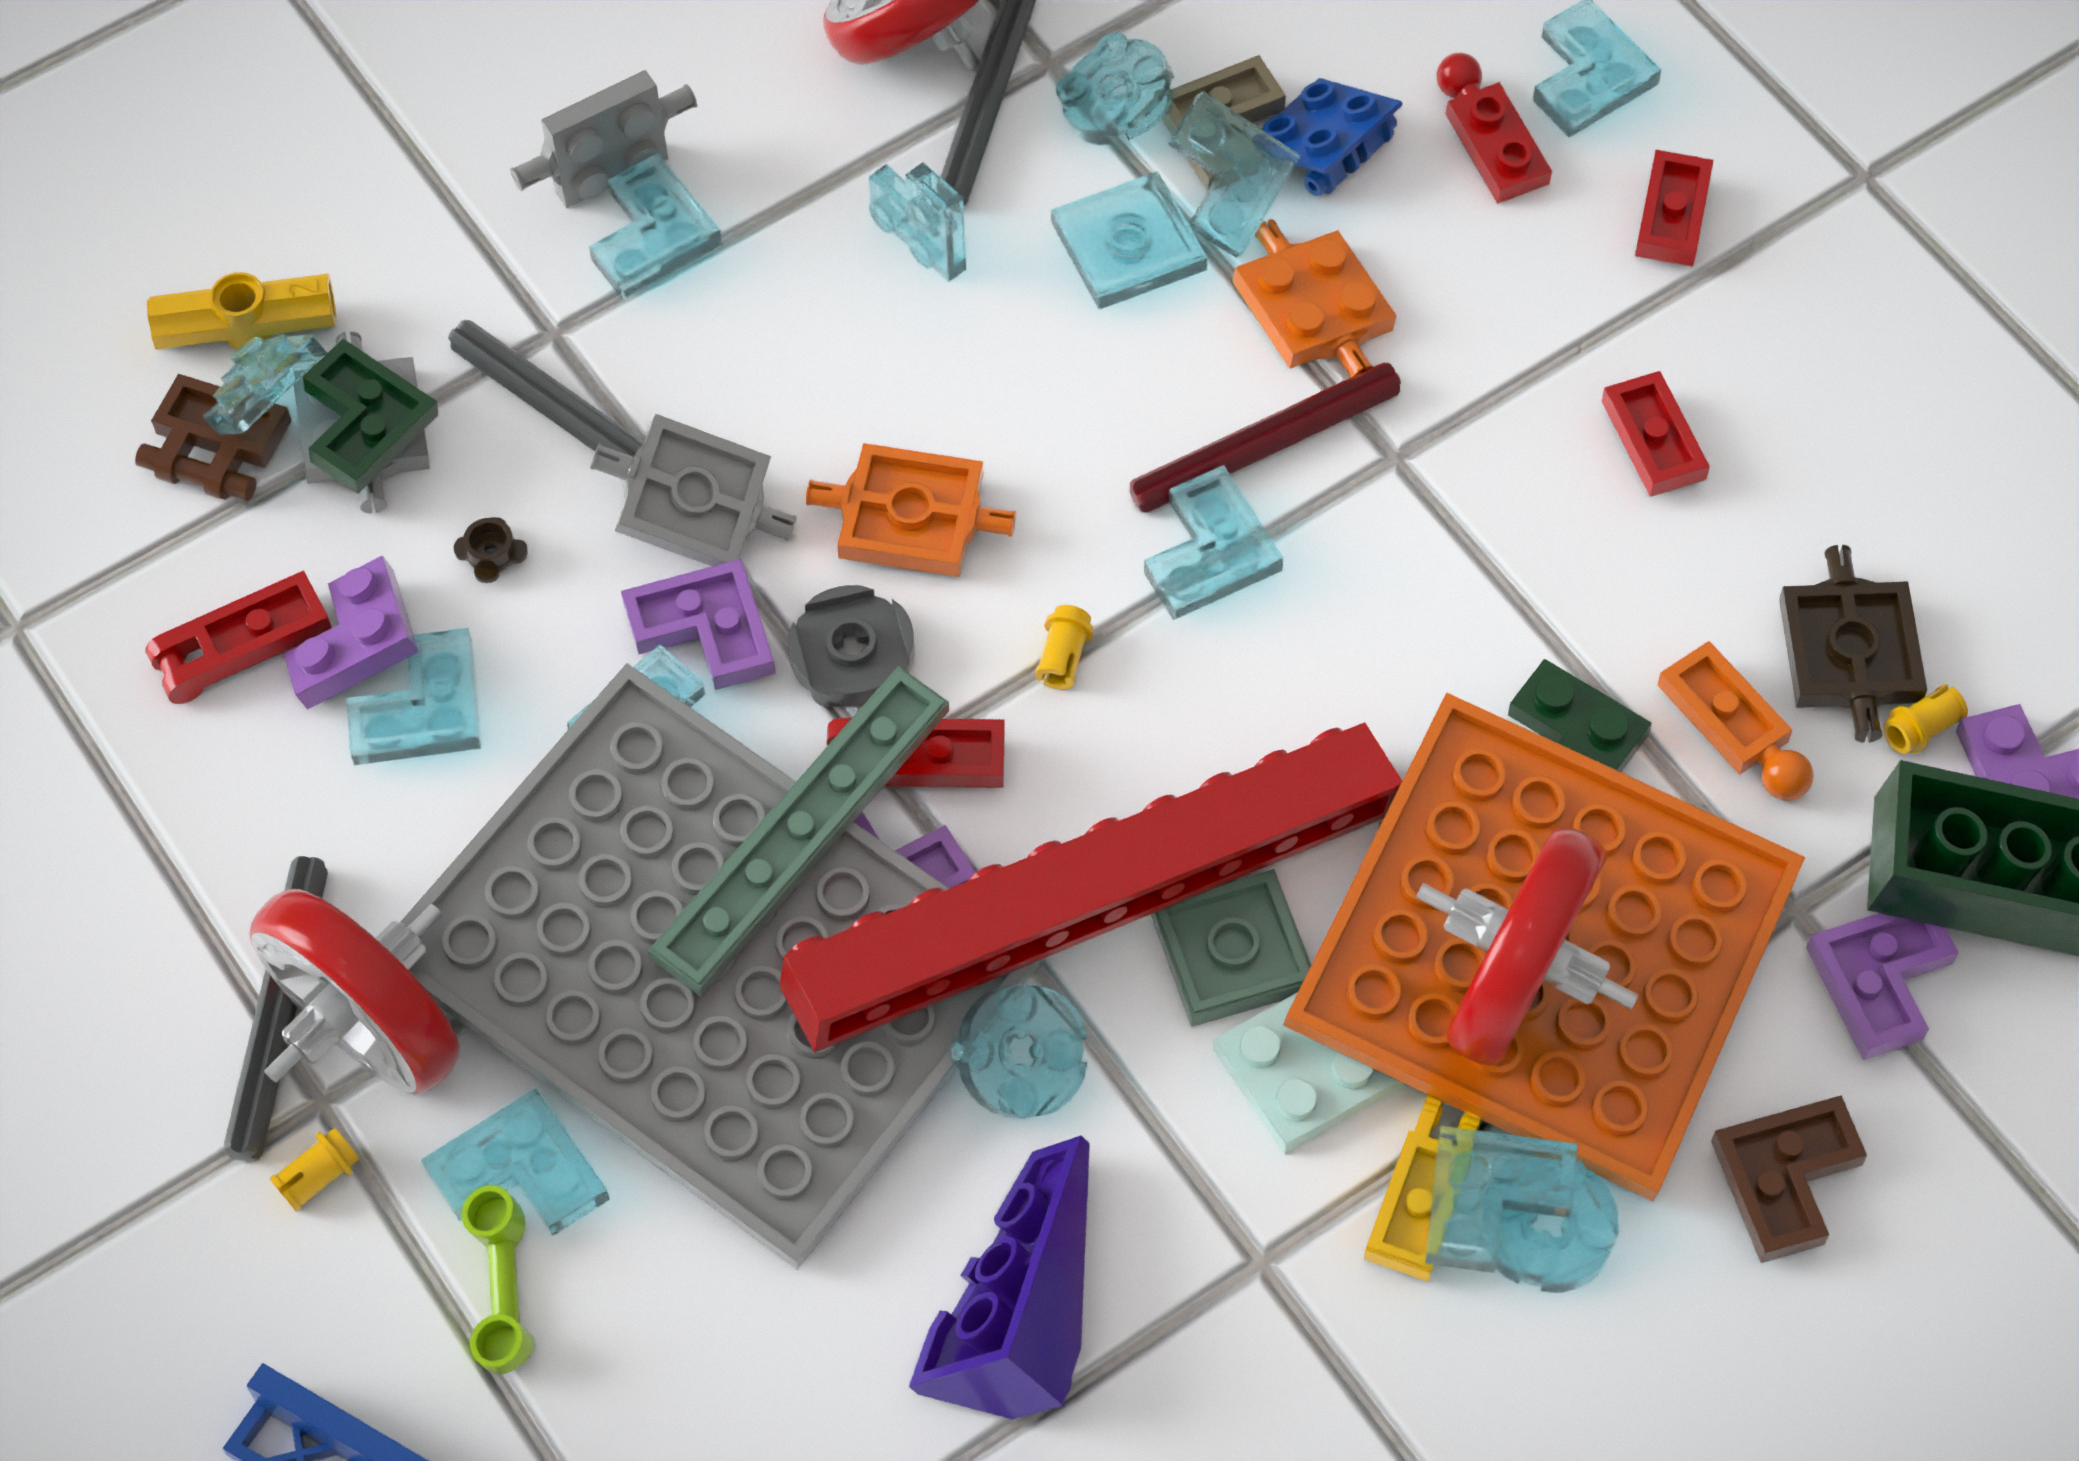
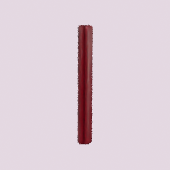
M1390 363L1378 364L1132 479L1129 483L1130 496L1140 512L1148 513L1397 396L1400 393V377Z

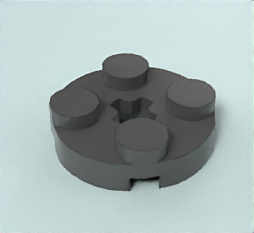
M861 585L834 587L815 595L805 604L806 612L798 618L796 625L793 621L789 630L788 649L793 672L800 684L811 692L813 700L825 707L864 705L898 666L909 673L914 661V631L905 609L892 599L891 604L886 599L875 596L874 589ZM847 636H855L857 643H868V646L856 655H846L837 651L843 647V638Z

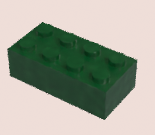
M1900 760L1874 796L1867 911L2079 956V799Z

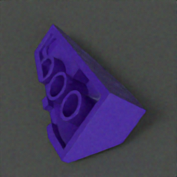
M1081 1135L1031 1153L994 1217L995 1225L1000 1228L995 1240L980 1258L971 1257L960 1275L969 1283L951 1314L948 1311L942 1310L938 1312L927 1332L909 1384V1388L916 1394L1012 1420L1063 1406L1072 1386V1376L1081 1350L1090 1143Z

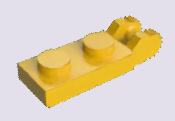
M1430 1095L1425 1100L1415 1130L1408 1131L1364 1254V1259L1427 1282H1429L1468 1174L1474 1153L1471 1152L1481 1123L1480 1117L1467 1111L1461 1117L1455 1145L1431 1138L1434 1128L1439 1124L1444 1106L1442 1104L1443 1101Z

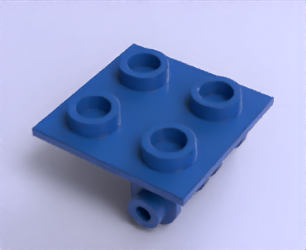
M1318 78L1315 82L1306 86L1301 94L1285 107L1284 111L1266 121L1263 128L1251 137L1250 141L1261 155L1304 167L1307 176L1303 182L1311 194L1315 196H1320L1322 193L1331 194L1348 177L1347 173H1354L1358 170L1360 163L1368 161L1374 152L1394 137V128L1397 127V120L1393 114L1403 104L1402 101Z

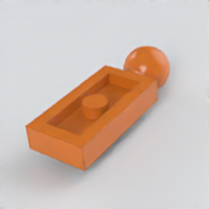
M1707 641L1660 672L1657 686L1739 775L1759 763L1763 767L1761 773L1763 786L1774 798L1782 801H1793L1801 798L1809 791L1814 778L1810 761L1797 751L1780 749L1789 742L1793 730L1710 641Z

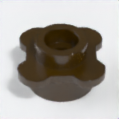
M498 517L482 518L473 522L466 529L464 536L456 540L453 547L456 558L467 561L474 568L475 578L482 583L496 581L501 571L505 570L512 563H522L528 555L526 543L523 540L514 539L512 531L505 520ZM489 548H496L494 553L489 554L485 552Z

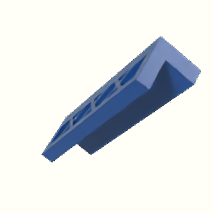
M263 1362L246 1385L255 1403L222 1448L225 1454L235 1461H317L333 1456H339L346 1461H428ZM270 1416L292 1428L295 1451L265 1458L248 1447ZM303 1435L319 1445L305 1448Z

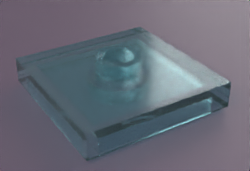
M1158 171L1051 209V223L1099 310L1207 270V256Z

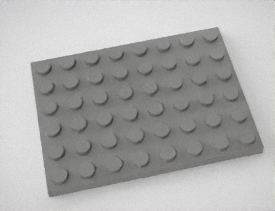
M626 663L400 921L408 927L430 904L436 906L443 914L420 938L422 944L426 947V953L409 971L427 990L438 1006L798 1270L1039 966L1041 960L814 1053L779 987L783 956L788 954L796 944L812 936L828 938L848 930L856 920L869 913L880 911L887 914L909 905L916 896L924 891L938 887L943 888L944 891L949 889L853 822L702 997H699L650 960L648 950L796 781Z

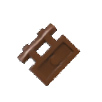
M178 373L151 419L156 434L167 438L161 448L142 443L136 452L135 464L154 471L155 477L159 480L172 484H177L180 480L202 486L205 494L226 500L229 496L249 501L255 493L256 479L238 473L239 468L243 462L266 468L292 420L288 408ZM194 446L216 453L211 463L188 456Z

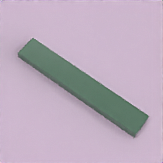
M898 666L649 948V959L699 997H702L949 712V702Z

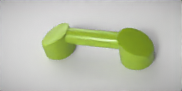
M485 1185L476 1189L467 1197L461 1213L464 1227L488 1250L492 1315L480 1321L473 1330L470 1338V1351L473 1358L487 1371L503 1374L511 1372L524 1364L534 1348V1337L520 1324L515 1247L522 1240L526 1225L521 1205L512 1195L500 1186Z

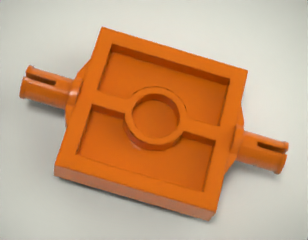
M1269 219L1268 224L1265 221L1259 224L1254 231V235L1268 255L1235 267L1232 282L1289 369L1315 359L1332 358L1339 359L1350 377L1374 367L1368 361L1360 346L1371 338L1393 331L1397 315L1339 230L1303 243L1291 244L1279 229L1275 220Z
M863 443L857 468L845 485L810 479L809 487H807L806 505L835 508L842 511L843 524L837 544L838 558L960 577L966 548L974 538L976 531L1012 537L1016 523V511L1014 510L1008 511L980 506L979 493L984 476L983 461Z

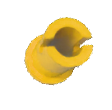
M1060 605L1055 608L1054 613L1047 616L1044 626L1048 631V636L1039 666H1037L1034 674L1038 681L1044 680L1043 684L1045 686L1061 690L1073 687L1083 645L1092 639L1094 633L1093 626L1090 624L1091 616L1088 612L1076 606Z
M1943 684L1936 688L1933 693L1908 708L1899 706L1891 710L1888 720L1883 724L1884 736L1896 752L1900 754H1907L1909 752L1918 754L1927 748L1929 739L1955 723H1959L1961 718L1967 717L1968 708L1963 696L1953 686L1949 688L1948 684Z
M336 1128L332 1129L325 1136L318 1132L315 1135L318 1140L317 1143L277 1175L274 1174L269 1178L296 1212L302 1208L303 1204L343 1172L349 1177L353 1173L350 1167L360 1160L359 1156Z

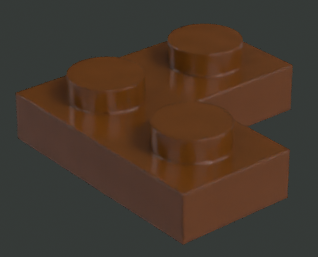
M1842 1095L1715 1130L1711 1140L1760 1263L1825 1245L1829 1232L1807 1181L1863 1166L1867 1157L1865 1148Z

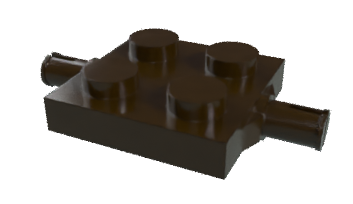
M1842 544L1839 552L1838 545L1827 548L1824 552L1829 573L1828 580L1816 585L1783 586L1779 598L1796 708L1827 706L1850 708L1855 729V740L1864 743L1868 735V743L1879 740L1883 736L1880 728L1878 706L1883 704L1916 703L1925 698L1927 693L1908 581L1877 583L1863 578H1856L1851 548Z

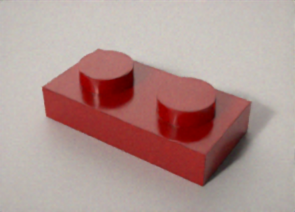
M1655 150L1635 256L1694 266L1714 162L1713 159Z
M1661 371L1604 387L1601 402L1650 497L1707 480L1710 465Z

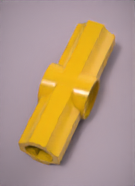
M234 272L224 275L217 280L211 289L150 296L149 300H147V317L151 339L156 350L225 341L232 348L250 351L266 344L273 334L334 327L335 323H337L336 304L329 273L260 282L255 276L246 272Z

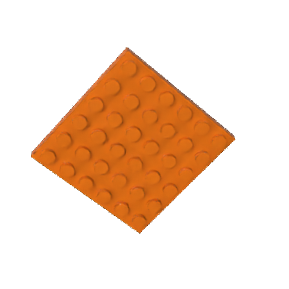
M1446 692L1286 1015L1283 1026L1459 1110L1468 1111L1480 1117V1120L1646 1199L1654 1201L1662 1187L1805 857ZM1559 827H1569L1585 832L1604 847L1607 859L1565 939L1609 962L1610 969L1605 977L1639 995L1632 1010L1599 993L1596 994L1592 1003L1585 1004L1542 982L1501 1062L1497 1065L1487 1066L1466 1059L1450 1046L1447 1040V1031L1487 952L1445 931L1444 924L1448 914L1417 899L1416 895L1420 887L1425 883L1456 900L1461 891L1467 888L1509 910L1551 832Z

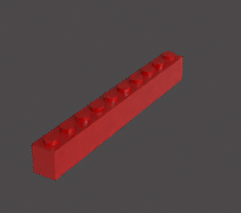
M1365 722L1344 731L1339 727L1331 728L1315 737L1309 745L1289 753L1286 750L1271 752L1260 759L1254 767L1234 775L1230 772L1216 774L1206 780L1197 790L1177 798L1171 794L1161 796L1150 802L1142 812L1122 820H1118L1115 817L1101 820L1089 828L1084 835L1062 844L1057 840L1046 842L1035 848L1025 859L1005 867L1001 864L986 866L977 871L965 883L945 891L939 887L929 889L916 896L909 905L890 913L884 914L880 911L869 913L856 920L848 930L825 939L822 936H812L796 944L788 954L783 956L779 987L815 1053L1381 820L1385 817L1402 780Z

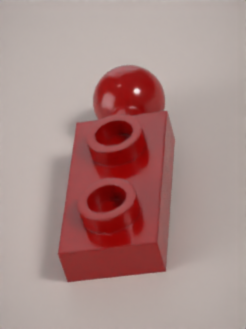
M1458 52L1445 57L1439 64L1436 72V80L1440 90L1448 97L1454 98L1447 102L1445 115L1497 204L1549 185L1553 171L1501 83L1497 82L1480 89L1482 69L1479 62L1473 56Z

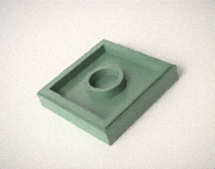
M1275 869L1230 881L1150 914L1191 1027L1282 1001L1299 991L1311 967Z

